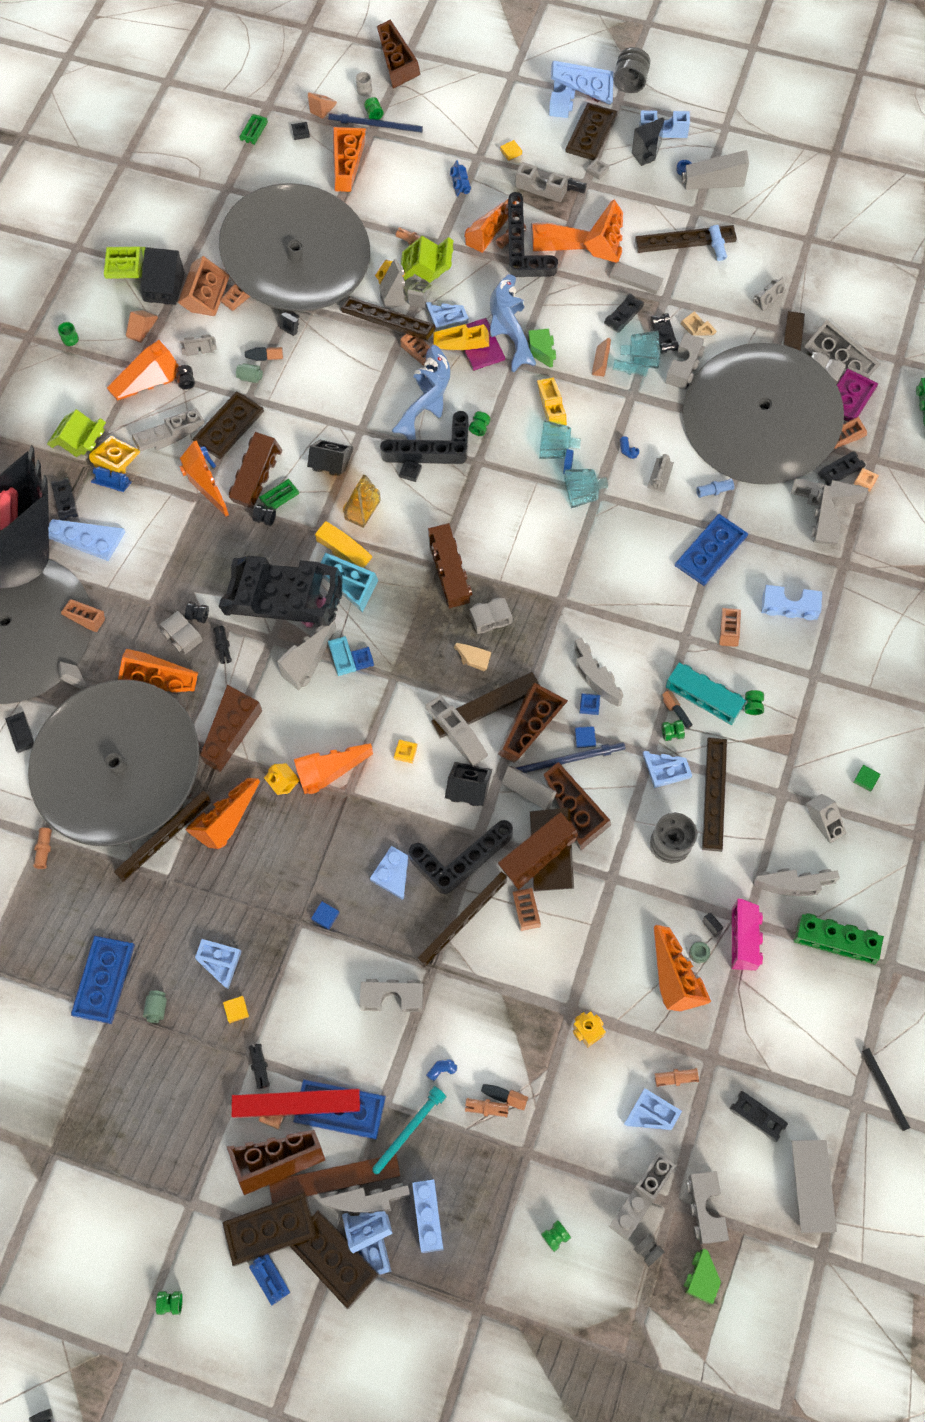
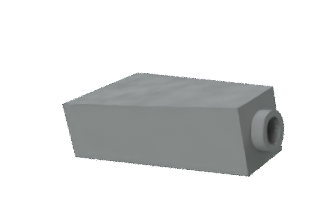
M744 150L686 165L685 172H682V183H685L686 190L744 187L749 167L748 151Z

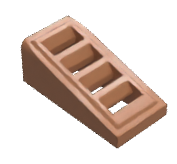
M234 284L221 299V303L234 311L250 296L244 291L241 292V289Z
M409 334L404 335L400 339L401 348L424 366L426 357H422L430 347L421 338Z
M859 417L843 424L842 432L846 438L843 439L840 435V441L837 442L834 449L867 436V430ZM847 430H850L852 435L849 436Z
M72 599L68 601L61 611V614L94 632H97L105 621L104 611Z
M722 608L720 645L738 646L741 620L740 609Z
M533 889L513 891L520 930L540 928L541 922ZM529 894L530 897L521 900L518 899V896ZM531 902V905L520 907L522 903ZM530 909L533 910V912L522 914L521 912ZM533 916H534V919H533V920H528V921H524V920H523V918L533 917Z

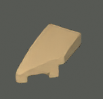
M695 311L680 323L691 335H715L717 332L708 321L704 323Z
M460 643L454 645L455 650H458L462 658L463 665L467 663V665L482 671L487 669L491 652Z

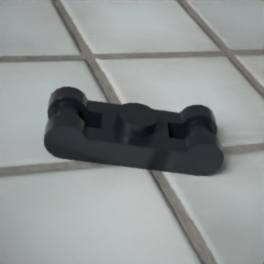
M628 294L620 306L611 315L606 317L604 324L608 327H613L614 331L619 333L642 309L644 302L640 299H635V296L632 294Z
M669 313L658 317L657 315L651 316V324L661 354L667 353L669 350L678 351L679 344L672 329Z
M852 451L822 468L817 474L826 481L825 484L827 486H830L832 480L840 481L852 473L860 471L866 464L858 458V454L855 451Z
M65 477L61 481H51L59 519L63 521L67 517H78L69 477ZM59 488H66V490L63 491L59 490Z
M740 1091L737 1096L738 1100L735 1104L731 1105L730 1111L743 1118L772 1141L777 1142L780 1138V1132L782 1129H786L788 1123L747 1093ZM745 1104L751 1106L748 1112L743 1109ZM770 1120L775 1124L772 1129L767 1126Z

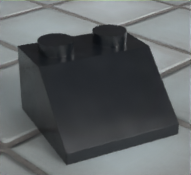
M663 117L634 129L632 154L641 166L656 160L662 142L665 120Z
M320 439L310 445L307 467L312 468L316 472L328 471L331 475L339 476L347 469L353 452V446Z
M454 762L447 780L445 799H450L452 802L469 803L472 806H483L487 797L493 769L479 766L472 767L469 764Z

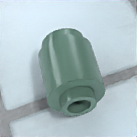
M245 363L242 365L238 364L236 378L252 383H258L259 380H262L263 371L260 366Z
M149 991V995L146 996L143 1017L147 1018V1022L159 1023V1020L164 1019L167 998H165L166 993L162 991Z

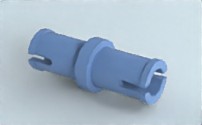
M732 479L720 482L712 481L711 484L696 487V493L699 498L708 495L716 496L721 492L734 490V482Z

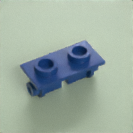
M456 160L450 169V176L452 177L456 197H458L460 192L469 194L471 186L469 180H467L466 167L459 165L458 160Z
M100 466L93 469L95 477L91 480V483L124 492L132 483L126 474L113 471L110 475V470Z
M269 1255L262 1258L259 1257L249 1266L271 1306L291 1293Z

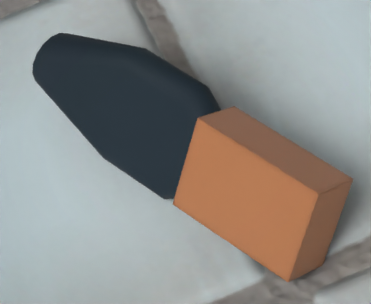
M255 347L245 351V358L255 361L283 359V348Z
M672 691L664 692L662 694L664 697L663 702L668 710H674L687 729L690 728L693 724L680 707L681 704Z
M483 1084L481 1089L482 1093L494 1100L506 1102V1104L508 1103L510 1106L523 1111L526 1107L528 1097L514 1090L509 1092L507 1089Z

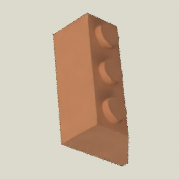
M200 257L191 264L178 303L192 313L215 316L229 275L206 257Z

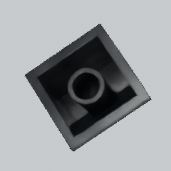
M145 247L140 287L144 302L166 305L177 304L185 274L178 250Z

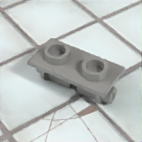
M783 277L779 280H772L764 288L765 291L762 290L754 296L753 302L756 305L760 304L762 311L786 292Z
M202 335L201 338L197 339L186 337L183 341H180L182 347H185L181 348L182 354L186 356L198 355V348H201L202 354L213 353L217 350L216 343L213 344V342H216V339L211 335Z
M663 454L660 458H656L647 488L665 493L674 462L670 461L668 454Z

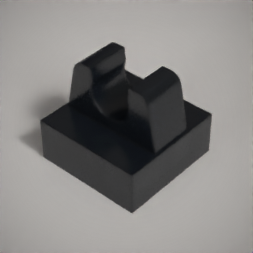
M287 312L282 313L280 329L292 336L296 335L299 325L298 318L300 316L294 312L291 314Z

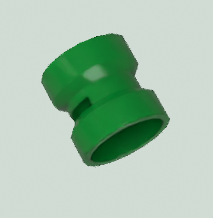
M370 97L364 102V108L370 119L379 120L383 117L384 111L376 97Z
M63 322L58 326V333L64 345L74 346L77 344L79 336L72 323Z
M481 411L475 412L473 422L469 425V431L476 436H484L487 431L486 426L491 421L490 416Z
M750 690L745 693V700L747 701L745 705L746 714L761 715L764 713V705L762 704L764 692Z
M676 720L674 723L663 722L661 724L664 741H671L672 738H685L682 720Z
M558 1220L553 1223L550 1230H545L541 1233L542 1238L553 1252L559 1249L561 1242H567L571 1239L567 1230Z
M159 1291L156 1298V1314L165 1315L167 1312H171L172 1315H180L183 1305L182 1291H174L172 1294H168L166 1291Z

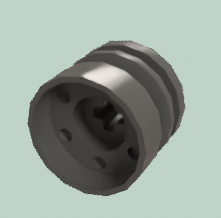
M630 47L622 50L619 54L613 78L614 84L619 90L625 93H638L645 87L651 60L644 50Z
M674 812L662 816L657 822L650 839L651 851L655 857L662 862L670 864L679 863L686 859L697 839L696 825L685 814Z

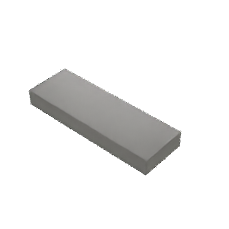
M616 262L610 273V278L653 294H657L663 282L661 277L620 262Z
M508 766L501 783L545 810L550 809L557 793L513 766Z

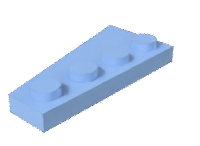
M559 61L552 62V80L609 105L613 102L614 71Z
M55 519L51 520L48 527L49 539L106 561L110 560L125 534L124 528Z

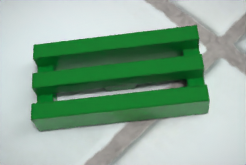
M252 114L239 136L240 141L245 140L246 143L251 142V144L255 145L268 123L267 118Z
M287 479L261 495L259 499L267 509H276L299 495V490L290 479Z

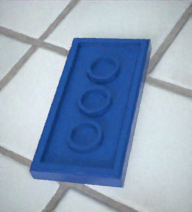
M718 514L675 562V567L705 586L748 537V533L721 514Z
M94 936L71 1012L72 1017L112 1024L135 945L133 943Z
M303 1079L300 1092L347 1090L348 1088ZM360 1091V1112L295 1115L293 1122L377 1140L386 1096Z

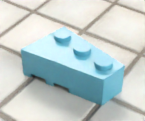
M325 553L321 563L331 567H338L343 577L342 595L363 613L378 582L376 574ZM324 575L323 578L330 583V575Z

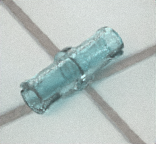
M614 359L612 370L627 372L628 375L632 373L646 377L649 365L637 364L631 360L626 362Z

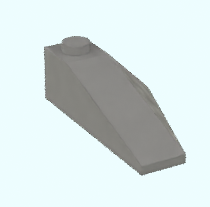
M830 317L804 346L812 355L814 352L823 353L829 359L841 361L846 366L845 369L848 368L867 378L881 364Z
M335 620L329 626H323L322 624L315 630L312 637L306 636L303 638V643L300 646L294 645L277 661L282 677L298 691L310 682L328 646V641L331 640L336 630Z

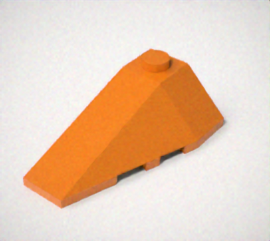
M615 199L610 202L589 231L584 244L594 257L616 263L622 254L620 241H622L623 236L620 234V228L623 227V211Z
M549 222L531 223L533 252L586 249L584 242L589 231Z
M157 340L144 349L107 387V390L118 401L133 396L143 389L148 388L150 390L155 385L161 383L164 385L177 378L175 371L179 365L164 344Z
M194 441L180 457L182 463L179 466L183 476L187 475L190 483L225 516H228L227 507L215 484L212 473L208 469L204 455L197 441Z
M126 649L122 656L118 680L141 681L152 684L166 692H187L195 690L198 672L143 652Z
M371 743L348 747L345 752L330 750L328 755L320 756L318 752L294 759L304 794L317 793L320 789L326 787L373 755Z
M655 925L654 935L659 987L667 1010L681 1012L709 1004L711 1000L700 977L696 978L691 970L694 966L691 961H687L681 953L683 948L670 927Z

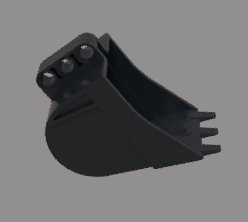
M31 445L29 452L24 453L0 474V493L10 488H14L18 492V517L7 527L0 530V588L17 587L32 581L43 572L49 560L48 481L46 475H44L42 480L41 463L39 460H37L35 467L33 445Z

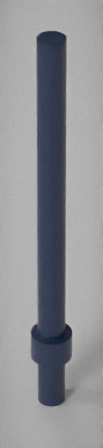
M329 113L328 117L329 120L340 121L342 124L355 123L423 132V126L354 117L344 113L341 115Z
M625 743L604 744L600 748L515 768L523 773L553 767L558 762L562 765L600 755L604 757L611 755L613 752L625 750Z

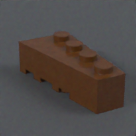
M391 19L378 25L377 30L394 89L421 75L419 64Z
M255 432L253 437L250 438L247 453H244L242 457L241 468L236 472L235 483L229 490V498L233 503L251 509L254 508L263 490L262 483H266L269 479L270 467L274 468L277 463L275 460L276 455H281L283 451L275 438Z
M446 523L428 528L429 547L448 608L469 604L472 590L471 586L466 583L467 574L465 569H462L461 555L457 552V543L455 538H453L450 524Z
M534 683L528 689L497 754L515 763L568 700Z
M227 684L200 754L204 764L218 772L222 771L262 713L259 701Z
M558 762L543 774L547 786L557 792L554 799L558 807L570 808V822L578 833L576 842L580 850H583L611 826V820Z
M560 812L499 861L498 865L514 886L520 890L553 858L557 857L566 846L573 844L577 839L578 833Z
M315 1130L286 1135V1138L275 1139V1137L268 1138L265 1142L255 1144L254 1142L245 1143V1146L235 1147L234 1145L227 1146L236 1177L244 1195L326 1161Z

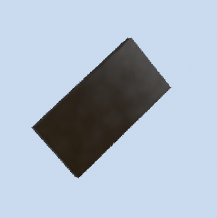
M587 103L565 148V152L594 161L601 151L618 111Z
M236 391L192 440L193 442L197 441L199 447H206L210 454L221 459L261 416L264 408Z
M570 808L530 811L531 836L560 812L570 822ZM572 844L566 846L557 857L553 858L533 877L534 891L574 889Z
M306 1193L298 1194L222 1222L232 1266L234 1267L317 1237Z
M317 1210L312 1216L317 1237L290 1248L347 1309H350L380 1274L358 1251L355 1253L351 1252L347 1239L321 1211Z

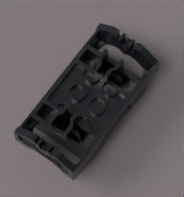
M248 555L241 558H233L231 580L226 594L220 599L218 607L227 616L233 614L323 624V626H329L336 619L335 611H338L336 606L340 604L339 600L342 597L343 577L338 567H331L320 562L300 560L298 567L270 565L266 557ZM330 575V587L328 594H326L325 604L318 608L316 605L317 600H323V596L319 591L323 576Z

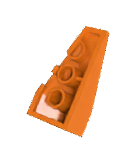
M508 199L476 220L470 228L466 229L464 237L467 246L479 252H484L508 220Z
M247 778L228 793L229 797L227 799L214 803L215 808L207 814L201 813L185 830L208 848L220 849L227 844V840L233 835L260 780L258 778Z

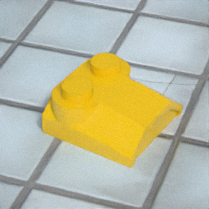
M110 436L89 454V459L95 467L100 466L110 470V475L113 471L125 474L126 467L136 458L140 451Z

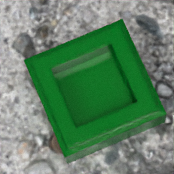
M863 765L853 783L871 792L881 774Z

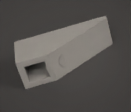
M397 259L393 260L379 286L380 299L386 309L405 305V281L402 276L404 275L402 265L398 264Z
M824 485L817 494V501L820 502L819 508L815 509L814 519H817L816 526L812 527L811 537H814L813 542L836 545L839 541L841 524L828 486Z

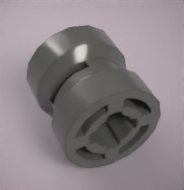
M650 1234L634 1248L637 1254H641L644 1257V1262L648 1267L665 1252L661 1246H657L654 1243V1238Z

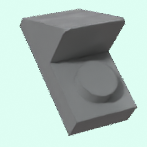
M416 281L407 291L409 305L425 309L427 296L432 292V285Z

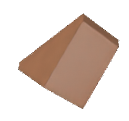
M308 93L310 113L322 119L337 103V101L325 95Z
M144 310L130 312L126 337L141 343L158 319V316Z

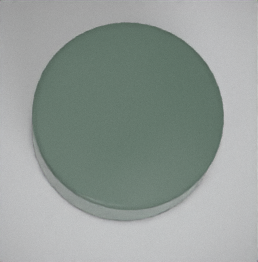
M696 942L691 946L689 956L695 963H704L710 956V948L704 942Z

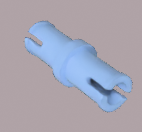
M713 225L709 228L712 239L711 245L715 250L717 261H722L728 257L724 247L725 240L721 236L719 225Z

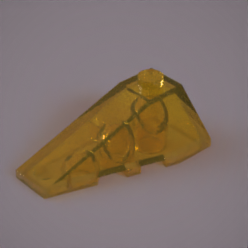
M364 474L354 488L348 502L343 506L345 520L362 528L365 527L381 501L379 489L375 488L376 486Z

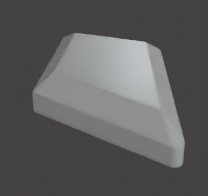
M59 662V677L61 680L82 690L88 688L77 665Z

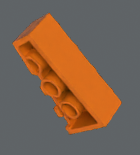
M334 127L335 191L351 192L365 145L366 128Z

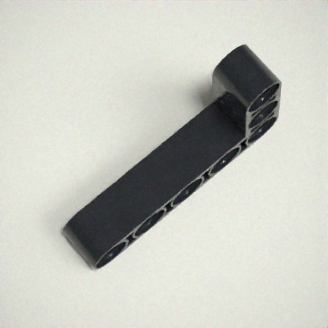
M512 192L508 197L509 272L515 277L554 276L558 270V259L555 256H524L523 196L519 192ZM518 217L519 220H513L512 218ZM513 233H519L520 235H519V236H513L512 234H513ZM514 249H519L520 251H519V252H514L513 250H514ZM535 264L538 267L531 268L530 265ZM552 264L554 265V267L549 268L546 265ZM514 265H520L521 267H520V268H514L513 266H514Z
M457 411L453 414L451 441L399 439L382 441L380 444L382 460L388 463H404L405 460L415 463L463 464L468 457V414L464 411Z
M507 820L497 822L446 867L422 843H414L410 846V861L439 893L448 894L512 839L513 826ZM507 829L509 833L503 835L499 833V830ZM491 841L494 843V846L486 847L484 843ZM416 851L423 852L421 857L413 856ZM472 854L479 855V859L471 860L469 856ZM429 865H434L436 870L429 872L426 868ZM456 867H463L465 869L462 873L454 871ZM446 879L450 883L447 886H441L439 882Z

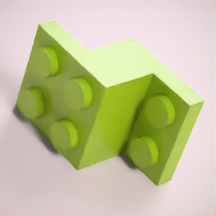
M421 236L402 252L401 265L405 272L403 276L404 281L415 274L431 283L445 271H448L452 266L454 240L448 237L437 245Z
M106 247L105 279L142 278L145 247Z
M75 409L63 417L47 445L51 448L59 445L75 457L81 454L85 455L87 451H91L95 447L96 442L94 441L105 431L103 427L106 422L101 418L93 422L79 410Z

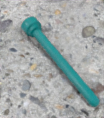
M433 1086L428 1092L427 1102L374 1165L373 1173L379 1174L430 1110L435 1105L442 1104L447 1098L439 1088Z

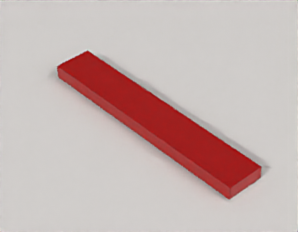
M360 1089L232 1095V1118L360 1112Z

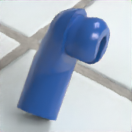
M623 436L620 438L621 453L630 459L637 458L640 453L639 449L629 446L628 437Z
M451 1059L437 1061L426 1076L434 1082L441 1072L454 1074L457 1071V1065Z

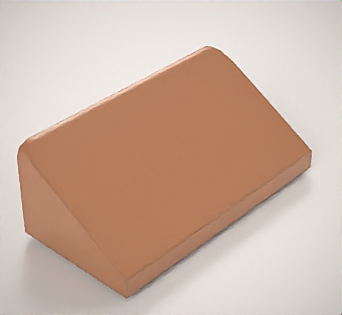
M607 338L597 346L592 375L605 376L611 345L610 338Z

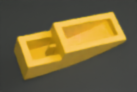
M464 324L433 332L434 345L444 350L479 349L489 347V332L484 324L471 328Z
M554 377L537 380L549 428L567 425L562 397Z
M327 521L324 522L315 534L318 543L329 548L333 555L342 560L365 568L372 559V555L362 546Z

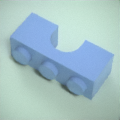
M554 81V92L551 95L549 116L568 118L569 111L573 110V101L571 99L575 98V89Z
M641 110L639 127L657 120V111ZM673 111V116L669 120L664 121L662 138H688L690 111Z
M765 586L761 613L770 616L782 615L788 618L799 617L806 620H818L822 606V591L803 589L800 600L790 601L784 594L785 587Z
M433 1179L414 1182L412 1184L421 1253L444 1250L435 1181Z

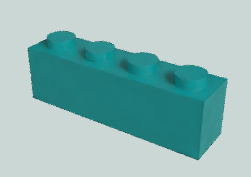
M680 662L668 678L665 687L730 725H733L746 702L740 694L732 693L724 685L711 681L708 676L699 674L689 665H683Z

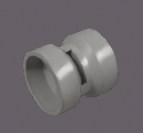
M360 72L356 75L357 92L362 96L372 93L371 75L367 72Z

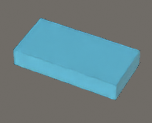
M346 636L328 641L338 676L355 672L356 668Z

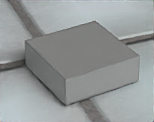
M596 158L587 167L586 172L600 180L609 171V165Z

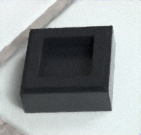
M307 122L291 124L294 140L310 138Z
M405 460L399 477L416 482L422 465Z
M710 912L704 916L702 923L714 937L718 936L723 930L721 923Z

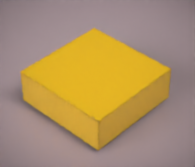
M515 140L500 146V151L508 161L522 155V149Z
M399 740L394 759L413 764L418 744Z
M243 996L223 1002L229 1023L249 1017Z

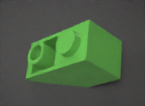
M549 328L528 330V344L532 356L549 368L553 367V360H556V350H552L554 338L553 335H550Z
M702 1249L700 1253L696 1252L692 1265L695 1267L692 1274L688 1273L684 1282V1286L687 1287L685 1293L711 1305L714 1303L721 1281L708 1250Z

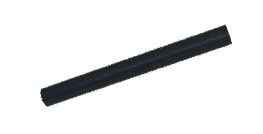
M870 1048L863 1050L862 1053L902 1131L910 1129L911 1127Z

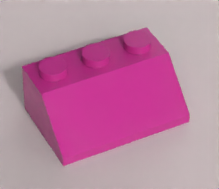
M737 899L732 908V969L757 971L759 966L763 964V953L760 952V945L763 943V933L759 932V925H762L763 913L759 912V905L744 899Z

